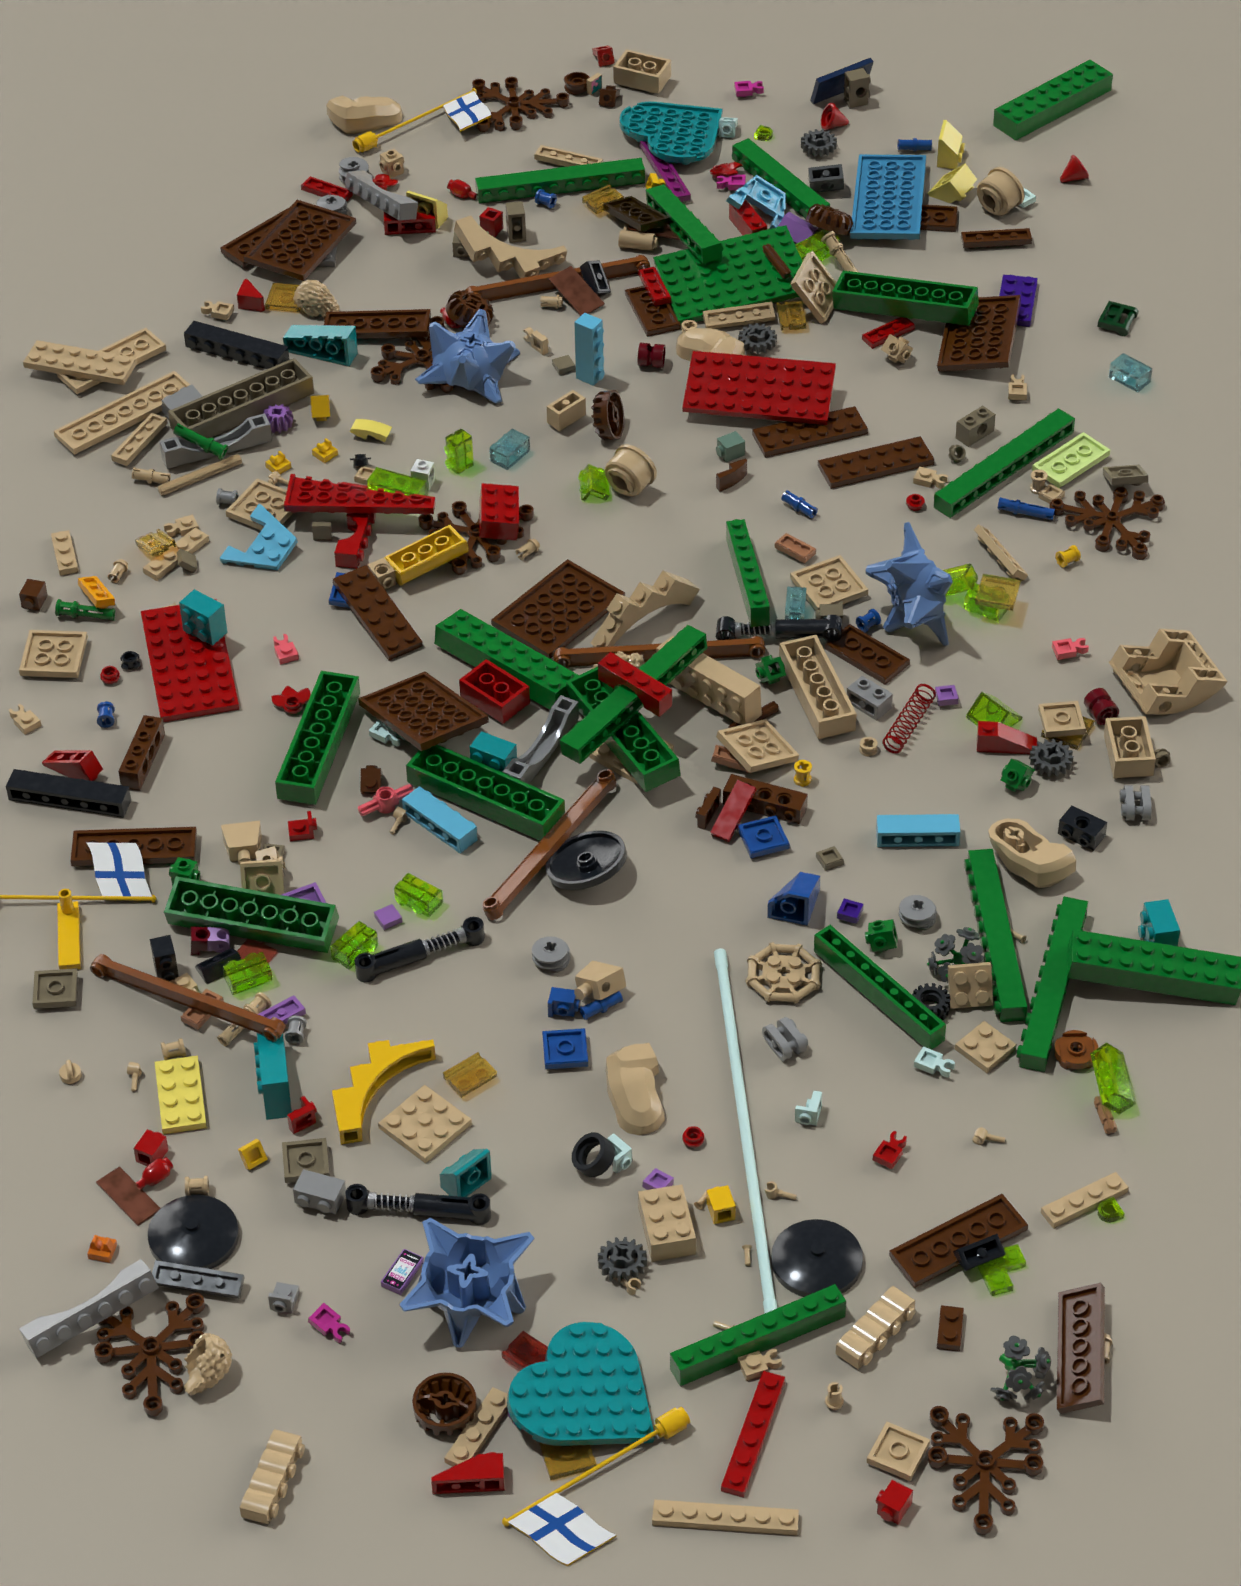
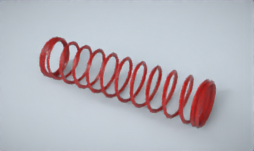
M919 684L912 693L902 712H900L889 732L882 740V744L887 751L900 753L904 748V744L907 743L910 734L914 732L920 719L923 718V714L927 712V709L936 697V692L930 685ZM923 686L929 688L933 692V698L928 692L918 690V688ZM919 692L927 693L931 699L921 696ZM915 702L922 704L924 708L918 706ZM912 707L917 708L921 713L915 711ZM909 712H912V713L915 714L918 718L912 716ZM906 717L912 719L914 723L907 720ZM902 722L907 723L911 728L905 726ZM894 727H897L901 732L895 731ZM899 727L905 729L908 733L903 732ZM891 732H894L897 737L891 736ZM896 732H897V733H900L901 735H903L904 738H902V737H900L899 735H897ZM887 738H891L895 743L899 744L900 748L893 747ZM885 739H886L887 743L889 744V746H891L892 748H894V749H896V750H898V751H894V750H891L890 748H888L887 745L885 744Z

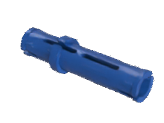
M1002 497L999 498L997 509L1011 511L1017 515L1018 513L1051 521H1053L1055 509Z

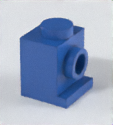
M551 988L548 1000V1017H553V1014L574 1017L575 1012H579L581 1000L577 999L574 990Z

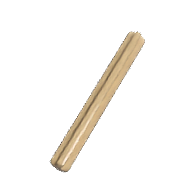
M235 454L158 486V492L161 496L167 495L240 465L242 459L239 454Z

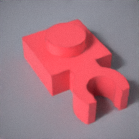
M283 634V640H277L276 636L273 637L274 650L280 665L299 660L298 652L293 642H288L286 634Z
M1071 638L1052 641V649L1057 660L1076 657L1077 652L1080 654L1088 653L1089 646L1085 645V638H1079L1075 642H1072Z

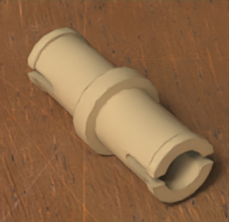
M134 467L132 479L144 480L151 484L153 482L164 484L170 481L171 474L156 472L154 469L145 470Z

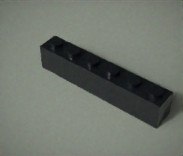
M193 321L184 332L185 347L260 368L269 369L290 360L288 346L198 321Z
M13 769L6 784L8 800L124 818L131 803L129 786Z

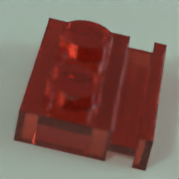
M522 1331L508 1345V1349L502 1352V1358L519 1370H522L531 1364L544 1362L548 1346Z

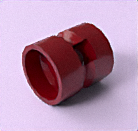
M640 342L637 357L638 366L648 367L652 364L653 367L663 368L666 346L663 344L651 346L650 343Z
M1093 689L1085 696L1084 705L1092 714L1097 724L1105 725L1106 718L1118 717L1119 709L1105 689Z

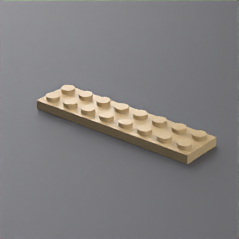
M173 371L54 430V437L75 455L145 420L151 413L157 414L161 412L162 400L166 396L172 395L190 384L177 372Z

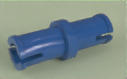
M913 138V140L898 139L897 149L912 150L914 152L917 150H932V140H917V138Z
M789 490L783 493L781 500L794 507L795 511H801L811 519L816 516L818 508L807 503L803 497L799 498Z
M618 991L603 1000L595 999V1001L583 1007L581 1006L579 1010L582 1017L587 1020L589 1017L600 1012L604 1013L608 1008L623 1002V997Z

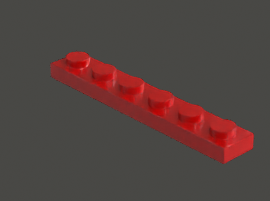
M766 1371L762 1372L721 1484V1492L744 1498L782 1393L785 1376Z

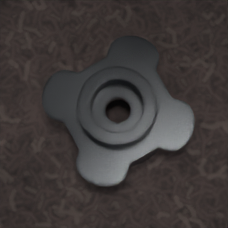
M355 454V458H350V460H353L354 466L368 465V460L371 459V457H366V454Z
M134 651L123 653L120 657L122 661L121 668H138L140 666L138 661L140 658L139 654Z

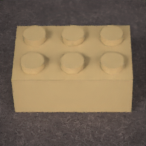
M628 49L624 51L613 66V80L615 84L659 94L671 77L670 59Z
M1146 716L1106 718L1104 739L1113 778L1154 776L1156 758Z
M683 1185L638 1191V1209L651 1262L696 1255V1236Z

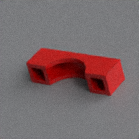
M347 513L348 529L355 533L346 539L338 540L334 552L336 567L357 569L360 561L363 562L364 549H367L368 536L372 534V524H375L376 513Z
M610 652L598 662V679L613 689L619 684L629 687L640 698L644 708L658 717L663 715L672 706V689L614 653Z

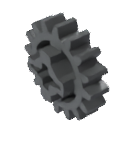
M815 129V132L809 130L808 134L804 133V137H801V148L803 152H808V155L813 154L814 157L817 155L823 157V154L828 156L829 152L834 153V149L837 148V138L835 134H830V131L825 132L824 129L821 131Z
M758 323L753 326L749 324L748 328L743 327V331H739L738 340L744 343L745 351L750 350V353L756 351L757 354L762 351L766 353L767 349L772 350V347L776 346L777 334H775V330H771V326L765 327V324L759 326Z
M1044 739L1043 744L1038 741L1037 746H1032L1029 756L1030 765H1034L1035 771L1040 770L1041 775L1047 773L1048 777L1051 774H1055L1058 777L1059 772L1066 774V769H1071L1074 758L1072 756L1073 751L1069 750V745L1063 746V741L1055 743V739H1052L1051 742Z
M616 1237L614 1243L608 1240L607 1247H600L601 1253H598V1268L602 1269L603 1276L609 1274V1280L617 1278L618 1283H620L625 1278L628 1282L630 1277L638 1278V1273H644V1267H647V1252L643 1250L642 1244L636 1245L635 1239L628 1242L627 1237H624L623 1241H619Z

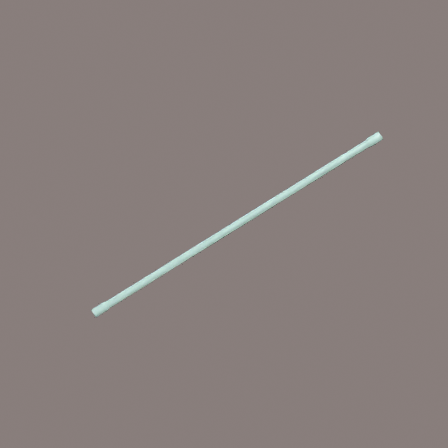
M720 948L714 951V959L718 973L765 1314L777 1309V1301L774 1295L733 1010L727 953L725 949Z

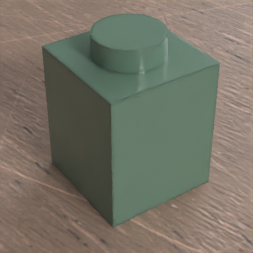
M736 431L717 438L716 453L726 463L745 456V440Z

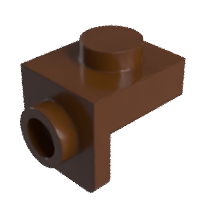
M606 85V87L601 88L599 105L615 107L616 97L620 96V89H616V86Z
M367 765L366 768H361V794H376L377 790L381 788V768H378L376 765Z

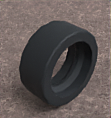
M591 1132L581 1137L572 1151L574 1167L588 1177L602 1175L609 1169L615 1157L613 1143L597 1132ZM600 1145V1151L596 1159L586 1165V1159L590 1151Z

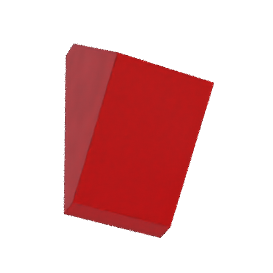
M244 279L237 293L238 309L265 311L264 297L248 279Z

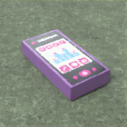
M403 1249L382 1279L381 1287L401 1295L423 1264L424 1257Z

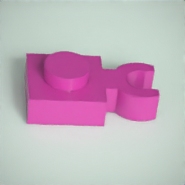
M751 81L734 82L736 97L753 96V93H764L762 81L751 83Z
M729 175V178L717 176V189L728 187V190L736 191L745 185L746 175Z
M325 1303L308 1318V1323L324 1336L331 1332L333 1339L337 1343L342 1342V1337L338 1332L343 1331L347 1335L350 1334L348 1325L344 1323L339 1324L341 1316Z

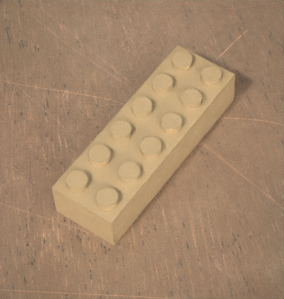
M817 635L779 643V657L781 656V660L785 665L786 675L817 738L822 739L856 731L857 713Z
M671 636L669 639H667L665 642L659 645L656 648V652H658L667 642H669L673 638V636ZM704 653L699 655L669 683L692 698L701 701L706 706L715 709L720 714L729 717L736 723L742 725L752 723L762 715L760 685Z

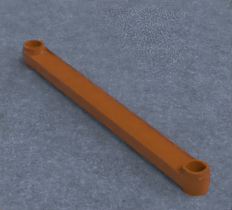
M644 255L601 263L606 279L638 274V270L650 268V263ZM580 267L574 268L575 271L583 278ZM561 271L481 286H469L466 290L468 293L474 291V294L478 296L481 294L482 299H488L489 301L556 289L549 281V278Z
M754 636L749 639L707 641L708 648L703 653L712 659L750 656L760 658L765 654L766 647L762 637ZM661 644L574 649L560 647L554 652V661L566 668L592 666L598 664L610 652L617 654L618 651H621L627 655L633 653L643 655L644 662H647L653 654L657 653L656 648Z
M604 769L597 774V778L492 896L483 901V910L488 919L496 920L503 915L504 909L607 793L616 788V778L610 769Z
M104 954L97 956L90 966L91 972L97 977H109L262 1034L272 1042H276L286 1028L285 1024L278 1018L273 1017L269 1019L114 962Z

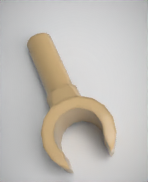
M276 471L268 476L270 478L268 483L275 485L279 482L288 485L289 483L288 480L281 478V475Z
M397 807L393 813V817L396 820L390 830L391 834L396 832L401 822L407 821L406 810L401 807Z
M129 1062L127 1066V1074L132 1075V1092H136L137 1079L142 1073L140 1064L135 1062Z
M983 1127L976 1130L972 1139L978 1145L983 1144L985 1139L1005 1142V1137L991 1135Z
M773 1181L767 1182L768 1189H765V1194L768 1199H776L779 1196L796 1200L797 1195L779 1190L777 1184Z
M631 1278L628 1282L626 1279H622L620 1282L627 1287L626 1291L629 1295L636 1294V1289L632 1286L638 1289L641 1288V1281L638 1278Z

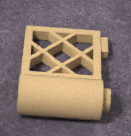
M625 223L623 230H620L619 247L653 251L658 246V238L655 234L628 230L629 224Z

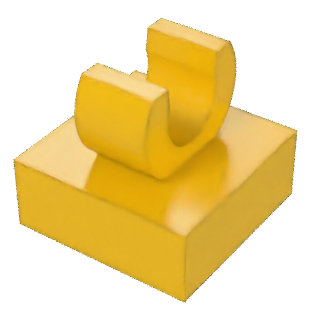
M650 173L645 187L649 189L663 184L666 185L664 179H658L656 173Z
M325 438L323 443H317V447L312 449V455L325 464L338 455V449L332 446V442Z
M278 451L276 456L271 455L270 459L265 462L267 469L271 472L276 471L279 474L292 468L291 462L285 458L281 451Z
M258 1139L238 1149L244 1166L248 1170L268 1160L263 1146Z

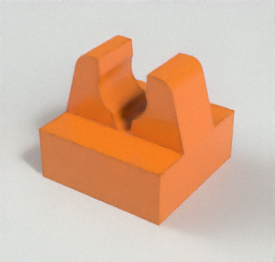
M94 1235L87 1253L88 1259L110 1263L117 1247L116 1239Z

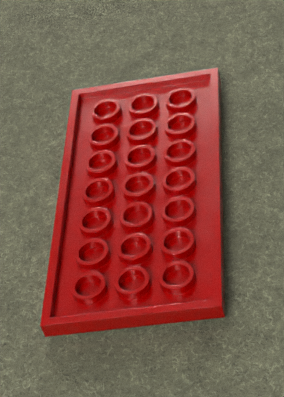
M692 351L682 411L827 425L836 363Z
M179 605L141 611L160 718H163V722L239 710L225 636L212 646L191 634H187L182 627Z

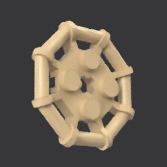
M771 942L769 946L755 955H750L747 959L748 974L745 982L747 986L752 987L763 996L766 1002L784 1001L797 1004L799 1000L812 991L819 990L821 987V960L814 958L799 943L797 945H785ZM778 953H793L792 956L778 955ZM770 954L772 955V956H770V957L768 958V961H766V962H762V961H761V960H763L764 958H766L767 956H769ZM799 956L802 957L808 964H803ZM756 968L763 971L761 976H756ZM781 972H786V976H781ZM812 972L811 979L805 978V973ZM762 984H768L770 989L767 990ZM799 985L800 987L804 986L799 991H796V987H798Z

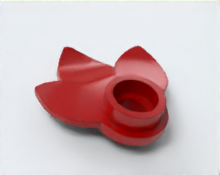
M731 162L729 164L716 165L710 170V174L714 179H717V176L725 177L726 175L738 174L736 169L742 167V164Z
M378 174L372 180L378 187L386 191L387 187L398 183V180L390 179V176L387 174Z
M286 686L281 695H273L271 698L275 706L283 708L287 713L295 714L302 710L303 704L309 701L311 694L309 688L297 692L290 686Z

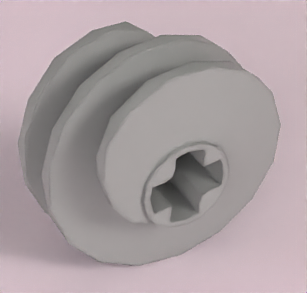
M348 157L342 159L339 163V179L343 183H345L347 172L366 171L369 173L368 163L359 157Z
M326 195L317 200V206L345 215L348 213L347 202L343 197Z
M911 895L901 901L899 917L903 923L924 930L931 928L935 924L937 911L935 904L930 899L921 895Z
M540 938L532 946V959L537 966L543 969L559 972L564 970L570 962V949L567 943L560 938Z

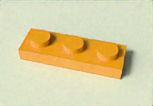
M97 576L78 578V586L96 608L104 609L115 605V598Z

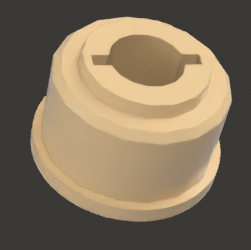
M1003 167L993 168L988 173V176L979 182L977 186V196L981 205L994 215H1005L1024 201L1025 194L1021 182L1011 171Z
M624 444L615 451L614 456L607 462L605 476L615 491L625 496L634 497L639 495L647 485L654 482L657 477V470L653 461L645 452L633 445Z

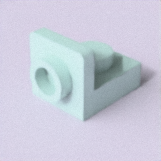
M721 117L719 120L718 136L734 138L738 118Z
M813 1091L812 1098L807 1099L806 1107L796 1106L795 1122L817 1126L822 1108V1092Z
M613 1133L607 1139L613 1143L615 1148L613 1171L617 1174L621 1170L627 1169L632 1163V1148Z

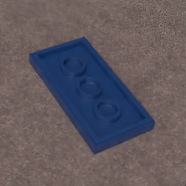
M868 58L816 78L810 101L814 105L844 93L845 72L864 68L866 73L870 75L874 61Z

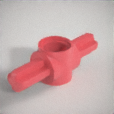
M411 784L396 790L390 787H381L377 790L376 795L373 796V800L358 806L359 814L365 816L376 810L384 814L391 813L395 810L396 805L399 804V800L414 791Z

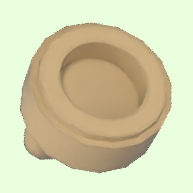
M66 1060V1064L59 1069V1076L63 1083L74 1084L81 1078L80 1066L76 1063H71V1060Z

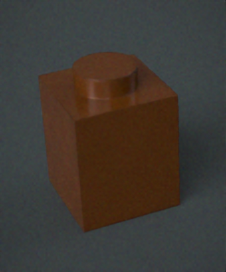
M26 580L19 593L22 608L40 611L48 596L45 581Z

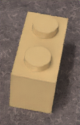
M572 390L546 406L547 423L561 431L586 415V398Z

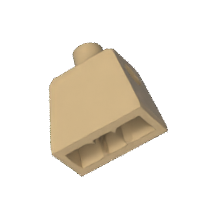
M260 820L221 825L223 842L230 861H238L240 865V862L256 859L255 852L260 850L262 840Z
M591 961L575 976L577 988L574 990V994L579 1000H583L586 997L603 1000L626 987L623 967Z

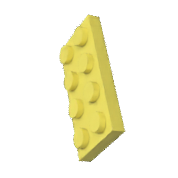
M198 1055L156 1061L155 1071L163 1135L207 1128Z

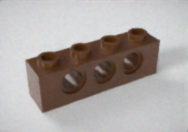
M143 715L118 771L121 785L129 786V789L141 790L165 736L163 718Z
M733 774L730 775L723 789V805H725L737 780L756 787V792L746 811L768 817L777 816L778 819L796 824L801 823L808 806L807 793Z

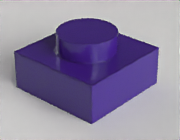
M844 898L837 912V919L857 924L864 904Z

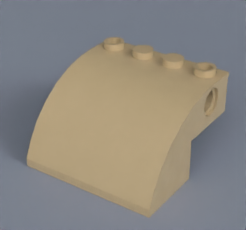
M1159 628L1149 647L1119 645L1114 656L1109 661L1113 672L1119 676L1122 684L1132 694V698L1138 702L1142 712L1148 715H1168L1191 709L1212 697L1228 682L1188 630Z

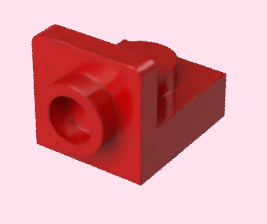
M606 45L592 48L593 55L597 57L600 67L615 63L612 47Z
M307 811L308 819L288 821L290 842L314 839L313 830H317L316 818H312L311 811Z
M305 1096L300 1097L301 1108L287 1115L289 1129L293 1134L316 1123V1106L312 1101L309 1102Z

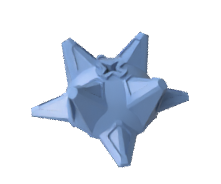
M482 309L476 312L462 332L455 334L437 322L431 323L429 331L433 362L430 368L415 379L417 383L457 385L465 387L467 390H474L495 404L502 402L497 382L500 380L506 364L520 355V351L515 348V343L513 341L494 343L490 339L486 311Z
M910 522L904 523V547L901 556L867 565L866 575L885 584L888 593L891 595L893 608L883 628L890 633L903 627L912 629L924 623L930 627L944 646L949 645L943 605L946 602L945 594L953 583L951 576L937 568L935 563L926 557L925 550L922 549Z
M432 1218L423 1221L430 1251L425 1257L418 1284L399 1304L401 1309L406 1312L437 1306L443 1310L454 1347L459 1348L464 1346L481 1315H485L505 1327L512 1325L514 1320L511 1312L521 1314L526 1308L513 1265L535 1239L531 1233L526 1232L493 1239L488 1236H472L468 1233L458 1234Z

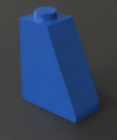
M799 872L768 901L767 918L808 926L820 891V876Z

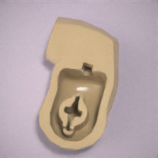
M342 95L329 100L326 105L327 115L330 120L346 134L364 133L384 127H391L400 123L403 117L400 104L388 97L363 96L352 100Z
M693 328L680 334L677 338V355L688 361H691L692 351L745 355L744 343L721 330Z
M1010 818L998 820L988 830L992 847L1004 865L1011 872L1023 877L1037 888L1051 887L1076 871V858L1069 847L1064 843H1049L1044 836L1037 833L1023 820Z
M650 1043L633 1044L623 1047L606 1058L605 1072L608 1096L621 1129L629 1134H650L658 1130L665 1121V1112L655 1089L654 1076L659 1073L657 1057Z

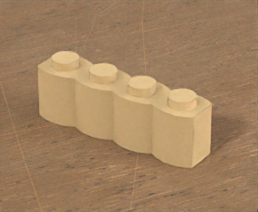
M890 1287L880 1300L874 1303L867 1313L854 1324L851 1330L841 1337L836 1344V1355L856 1369L861 1368L863 1365H868L873 1358V1354L885 1347L887 1339L892 1335L895 1336L906 1320L910 1321L916 1312L915 1300L896 1287Z
M277 1429L273 1430L266 1449L260 1458L258 1467L252 1476L249 1488L240 1505L242 1518L269 1524L272 1518H276L279 1511L278 1502L287 1493L288 1484L286 1483L289 1478L294 1477L296 1472L295 1463L304 1454L305 1445L302 1444V1437L300 1435Z

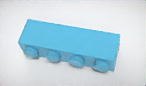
M584 313L574 322L576 379L594 386L599 380L603 379L605 374L603 320Z
M419 786L402 799L403 809L406 810L409 818L458 853H462L477 841V826L472 821L462 817L458 811L448 807L445 802L438 800L431 792Z
M959 814L877 815V847L959 846Z

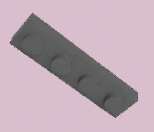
M155 1260L152 1271L158 1286L240 1299L245 1279L243 1274Z

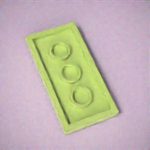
M1083 432L1033 464L1032 471L1044 470L1048 475L1047 481L1057 488H1061L1110 456V449Z

